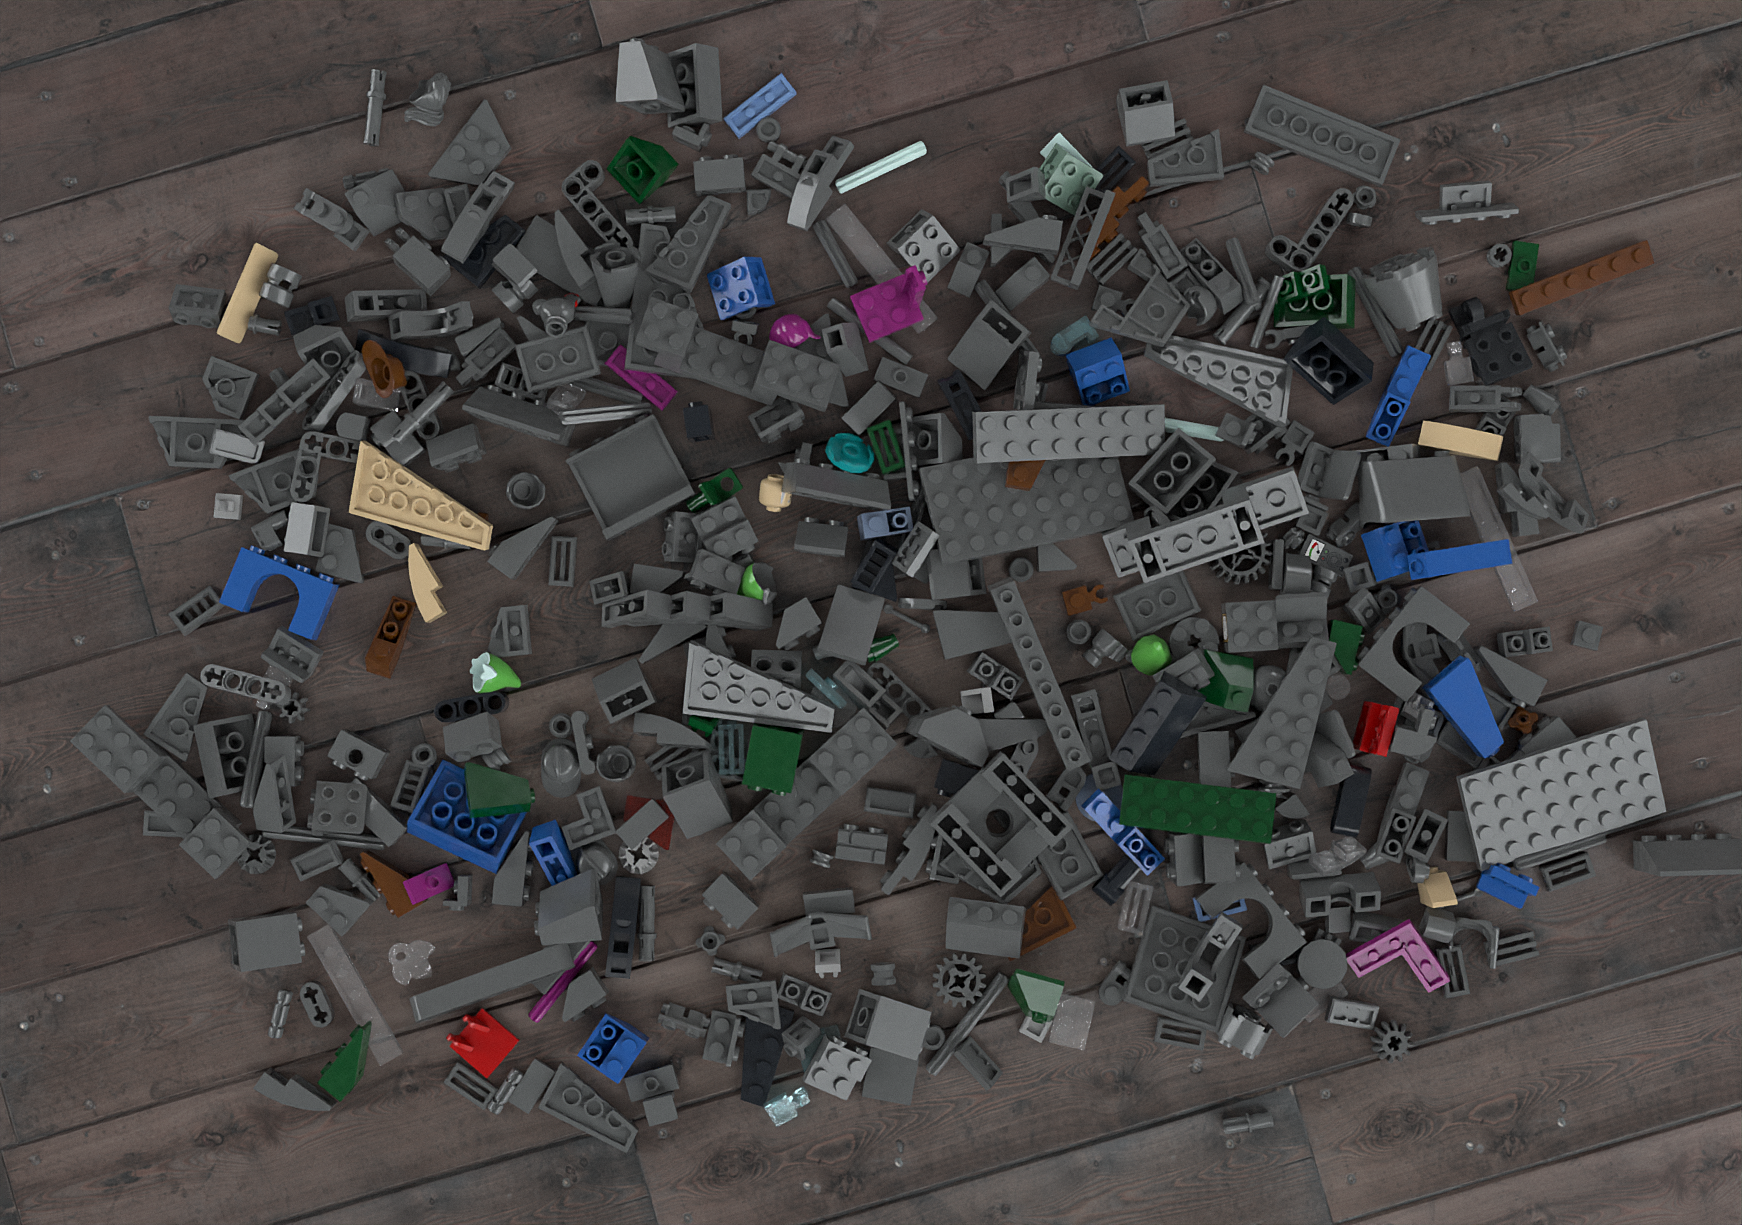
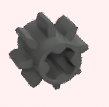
M294 692L292 699L290 698L286 704L277 705V707L282 708L283 712L280 718L289 717V723H294L296 717L300 721H304L305 717L303 714L311 711L310 708H306L308 698L299 699V693ZM294 704L297 706L298 711L290 709V705Z

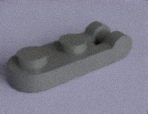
M305 188L302 193L304 197L301 202L296 203L293 208L300 214L338 235L347 233L353 225V217L349 212L308 188ZM314 201L315 203L313 204L312 208L309 210L308 208L310 207L311 203Z

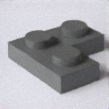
M601 786L576 795L584 819L562 826L569 850L613 835L617 830Z

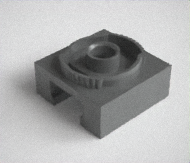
M1000 751L928 820L930 825L1000 897L1022 877L1020 872L1048 845L1053 847L1074 827L1007 756ZM995 809L1004 810L1009 816V825L1001 833H993L986 826L987 815Z

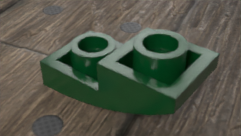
M1319 264L1301 272L1293 271L1283 275L1284 280L1277 300L1278 303H1285L1330 289L1325 265Z

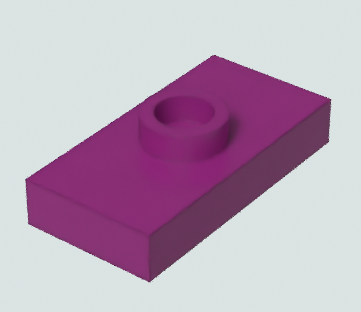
M447 863L408 879L403 884L412 905L454 887V879Z

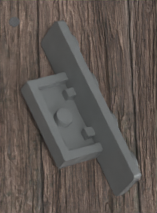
M1487 180L1441 184L1439 209L1415 211V217L1426 225L1437 224L1441 220L1457 223L1461 222L1464 218H1471L1472 220H1485L1487 216L1509 218L1511 214H1519V208L1514 203L1491 204L1492 183Z
M901 401L899 405L902 428L894 429L903 453L906 467L889 472V474L884 475V480L907 479L909 500L917 502V495H920L919 480L915 481L914 471H918L917 457L912 455V446H915L916 442L914 431L910 432L909 422H913L912 408L908 407L905 401ZM884 430L893 458L897 464L899 459L888 430ZM880 437L881 453L886 467H889L891 465Z

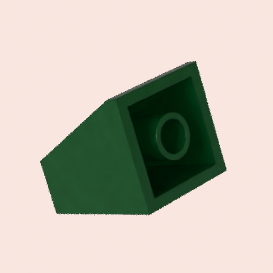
M754 723L742 784L747 785L748 789L754 791H762V788L772 790L771 793L786 796V793H792L805 729Z

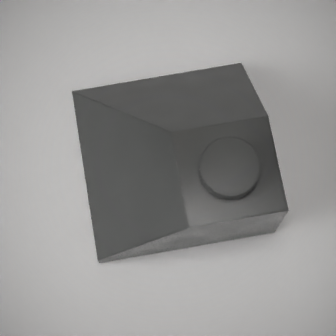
M393 169L365 181L344 193L356 215L374 237L402 222L399 220L394 195L405 192Z
M315 325L293 336L296 351L306 365L314 359L330 376L321 387L329 384L351 352L355 351L341 327Z
M945 413L913 417V422H909L910 432L914 431L916 445L912 446V455L917 457L918 467H929L963 460L962 439Z

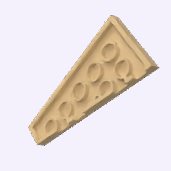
M360 441L349 513L484 551L489 549L493 529L491 523L367 441Z

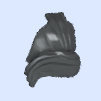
M440 72L429 80L419 81L418 89L409 97L410 103L415 105V107H411L404 112L405 122L413 120L433 127L441 123L444 118L442 107L446 104V99L449 96L448 92L451 89V82L447 79L445 73Z

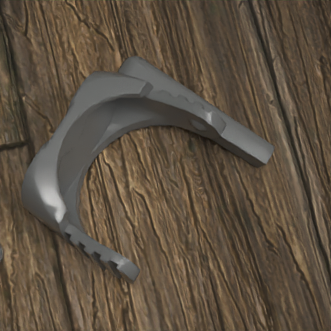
M1455 918L1456 926L1448 944V951H1452L1453 937L1457 932L1463 929L1477 930L1489 942V967L1495 969L1499 927L1493 926L1492 922L1487 920Z

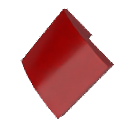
M1364 701L1353 739L1354 749L1386 757L1399 708Z

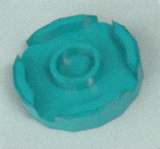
M838 433L835 437H831L825 450L828 459L835 466L850 473L866 472L872 466L875 456L869 444L866 446L862 443L863 439L850 433Z

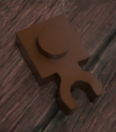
M1104 585L1093 587L1091 592H1087L1086 586L1061 592L1067 615L1071 616L1092 610L1091 602L1093 601L1098 604L1108 601L1107 597L1099 599L1096 596L1097 590L1103 589Z

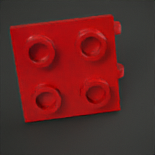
M482 1008L476 1016L466 1014L462 1019L464 1022H469V1024L459 1035L449 1033L446 1039L452 1041L450 1047L485 1078H488L520 1039Z

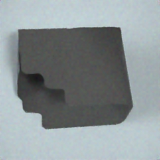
M1543 413L1513 417L1515 464H1521L1523 455L1527 451L1541 464L1558 463L1561 461L1559 423L1553 424L1551 416L1544 415Z

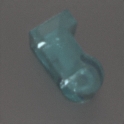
M1085 315L1057 333L1050 343V348L1055 355L1065 356L1079 342L1086 339L1090 344L1097 340L1099 335L1094 327L1089 325L1090 321Z

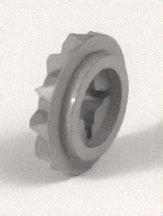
M647 836L633 849L636 851L643 844L642 853L649 857L648 859L640 858L636 864H634L635 855L629 851L631 849L625 842L621 844L619 859L622 866L630 873L643 874L650 871L656 865L659 851L656 843Z

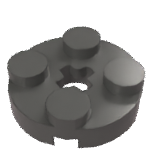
M1190 617L1179 621L1174 626L1169 636L1168 645L1171 654L1177 660H1180L1199 649L1203 654L1205 649L1218 651L1219 637L1214 626L1206 619ZM1191 635L1200 639L1196 649L1193 646L1187 645Z

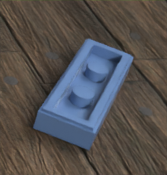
M781 73L723 119L737 138L740 139L756 127L761 119L770 116L797 95V92Z

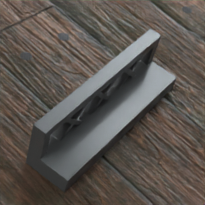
M1086 186L1051 275V281L1078 291L1116 193L1109 190L1103 193ZM1088 195L1102 199L1100 207L1089 212L1086 205ZM1084 208L1086 214L1080 216ZM1097 213L1095 220L1093 221L1092 215ZM1088 217L1092 225L1091 230L1080 235L1077 223ZM1075 231L1077 237L1071 239ZM1088 236V238H1087V240H1086V243L1084 244L1082 238H1085V237ZM1079 240L1083 248L1082 253L1071 258L1068 246ZM1066 254L1068 260L1062 262ZM1079 259V261H1078V263H1077V266L1075 267L1073 261H1076V260ZM1069 263L1074 271L1071 281L1057 276L1060 267Z

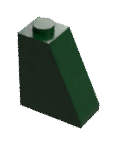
M471 762L465 763L464 778L470 818L530 812L531 803H535L534 788H529L528 779Z

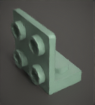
M1058 143L1054 145L1039 168L1045 175L1046 199L1074 216L1086 186L1095 189L1103 177L1101 172L1071 155Z

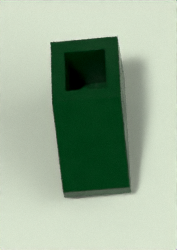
M1329 620L1327 625L1329 641L1337 643L1334 657L1342 667L1340 672L1341 674L1352 675V671H1356L1359 662L1356 656L1358 647H1361L1364 641L1363 626L1338 620Z

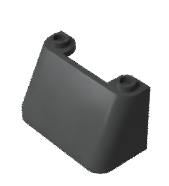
M1434 451L1435 456L1398 460H1382V455L1367 456V461H1360L1358 468L1360 521L1390 523L1470 516V505L1455 455H1450V451Z

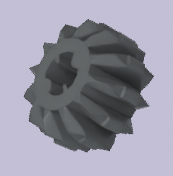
M1391 1020L1390 1025L1382 1021L1383 1029L1380 1030L1377 1027L1373 1029L1378 1035L1370 1037V1040L1376 1043L1371 1048L1374 1052H1378L1377 1057L1381 1060L1386 1058L1387 1062L1393 1063L1394 1058L1401 1062L1403 1061L1402 1053L1407 1056L1411 1054L1406 1048L1414 1046V1043L1408 1040L1413 1034L1410 1031H1406L1407 1026L1401 1023L1398 1025L1396 1020ZM1393 1036L1395 1038L1393 1041L1394 1045L1390 1046L1388 1043L1391 1042L1390 1038Z

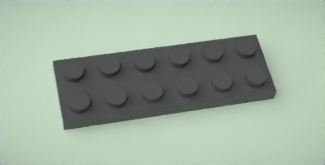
M1266 85L1261 87L1244 130L1246 134L1379 187L1384 183L1401 140Z

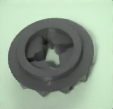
M253 834L247 836L252 843L236 859L241 869L249 872V874H260L269 870L276 858L274 844L263 835ZM262 847L258 854L260 860L253 859L248 861L252 855L250 849L257 850Z

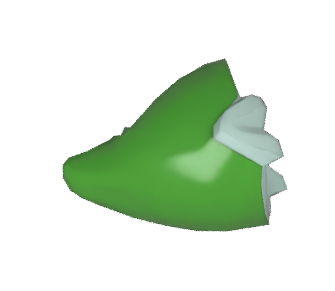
M487 652L481 654L477 659H472L473 666L470 669V673L473 674V688L475 692L481 694L505 687H520L521 681L519 677L498 656Z

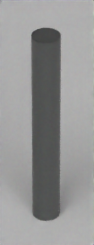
M1274 276L1250 342L1252 347L1259 348L1284 280L1282 276Z

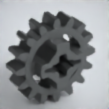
M953 953V959L951 960L944 956L945 964L937 963L936 967L940 971L933 972V977L938 979V981L933 982V987L940 988L936 995H944L943 1003L945 1004L952 1000L953 1007H956L957 1002H961L962 1006L966 1007L967 1000L974 1004V996H982L979 988L986 987V983L981 981V979L986 977V974L983 972L979 973L982 964L974 965L975 957L972 956L967 960L966 953H963L961 958H957L956 953ZM955 964H965L969 967L961 969L957 968ZM948 970L949 979L943 984V975ZM955 975H959L960 977L966 976V977L963 978L964 984H962V985H960L959 983H955V984H954V982H955V977H954V976H955ZM976 976L975 986L971 990L969 987L970 980ZM958 991L962 992L963 996H955L950 993Z

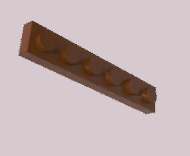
M1643 240L1509 292L1516 316L1525 314L1654 264V259L1648 241Z

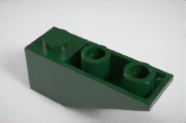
M370 1020L364 1026L360 1024L356 1026L349 1035L352 1040L348 1045L344 1042L335 1053L337 1059L333 1063L329 1061L320 1072L323 1076L318 1081V1084L340 1102L352 1091L364 1075L372 1027Z

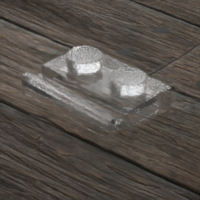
M1062 993L1048 1041L1084 1051L1096 1002Z

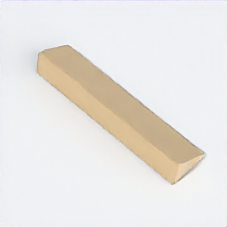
M258 243L254 244L218 327V335L236 343L242 342L248 328L249 318L253 316L261 298L259 292L263 283L268 281L267 273L271 264H275L278 258L276 252Z

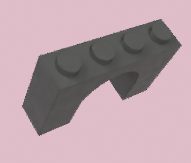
M1419 586L1417 589L1412 587L1404 597L1407 601L1401 609L1399 607L1394 609L1388 617L1391 622L1386 628L1381 626L1372 637L1375 642L1370 648L1365 646L1357 656L1359 659L1358 665L1405 702L1409 700L1422 682L1396 661L1392 645L1397 632L1410 623L1421 622L1430 625L1449 641L1455 643L1470 624L1422 586Z
M1240 862V877H1236L1235 883L1212 884L1194 899L1200 903V907L1211 919L1240 899L1250 898L1264 907L1269 918L1268 932L1259 944L1241 957L1253 975L1260 979L1277 963H1281L1306 943L1303 938L1305 932L1297 923L1292 924L1287 918L1290 914L1283 904L1279 903L1277 905L1272 899L1273 891L1266 883L1262 885L1258 881L1256 876L1259 874L1250 863L1246 865L1244 862Z

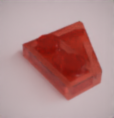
M627 795L623 820L625 822L629 820L651 798ZM655 799L669 817L647 837L663 849L670 850L675 817L664 800Z

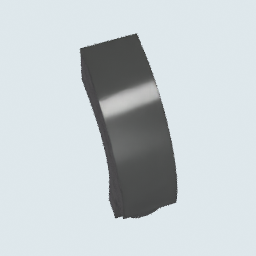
M460 301L448 307L435 310L400 311L388 316L391 339L397 341L446 337L467 332L468 328L473 326V313L470 301Z
M1221 912L1194 950L1181 976L1178 988L1200 1002L1213 984L1216 970L1222 958L1243 929V925Z

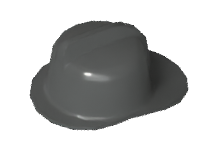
M554 739L542 751V783L546 791L554 797H568L576 792L580 785L581 769L576 744L569 739Z
M602 839L570 850L578 874L590 869H596L599 885H605L616 875L618 869L617 859Z

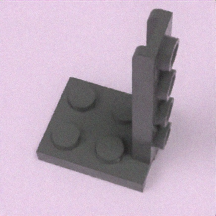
M1019 349L1014 409L1102 407L1034 401L1035 397H1038L1039 382H1036L1037 372L1041 371L1042 358L1039 357V352Z

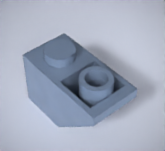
M910 507L864 513L857 516L861 541L908 533L913 529Z

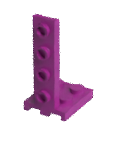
M916 265L906 269L905 274L850 296L869 343L924 320L919 307L926 290L925 285H928L923 271H918Z

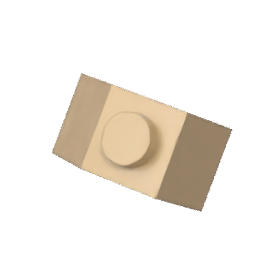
M1437 866L1430 867L1429 878L1425 879L1423 883H1417L1420 902L1432 908L1458 904L1447 872L1438 870Z

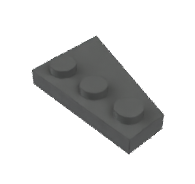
M1219 129L1190 141V143L1177 149L1170 150L1148 160L1149 187L1223 180L1224 171Z
M187 672L143 734L186 762L195 735L193 726L198 725L209 686L203 684L201 680Z

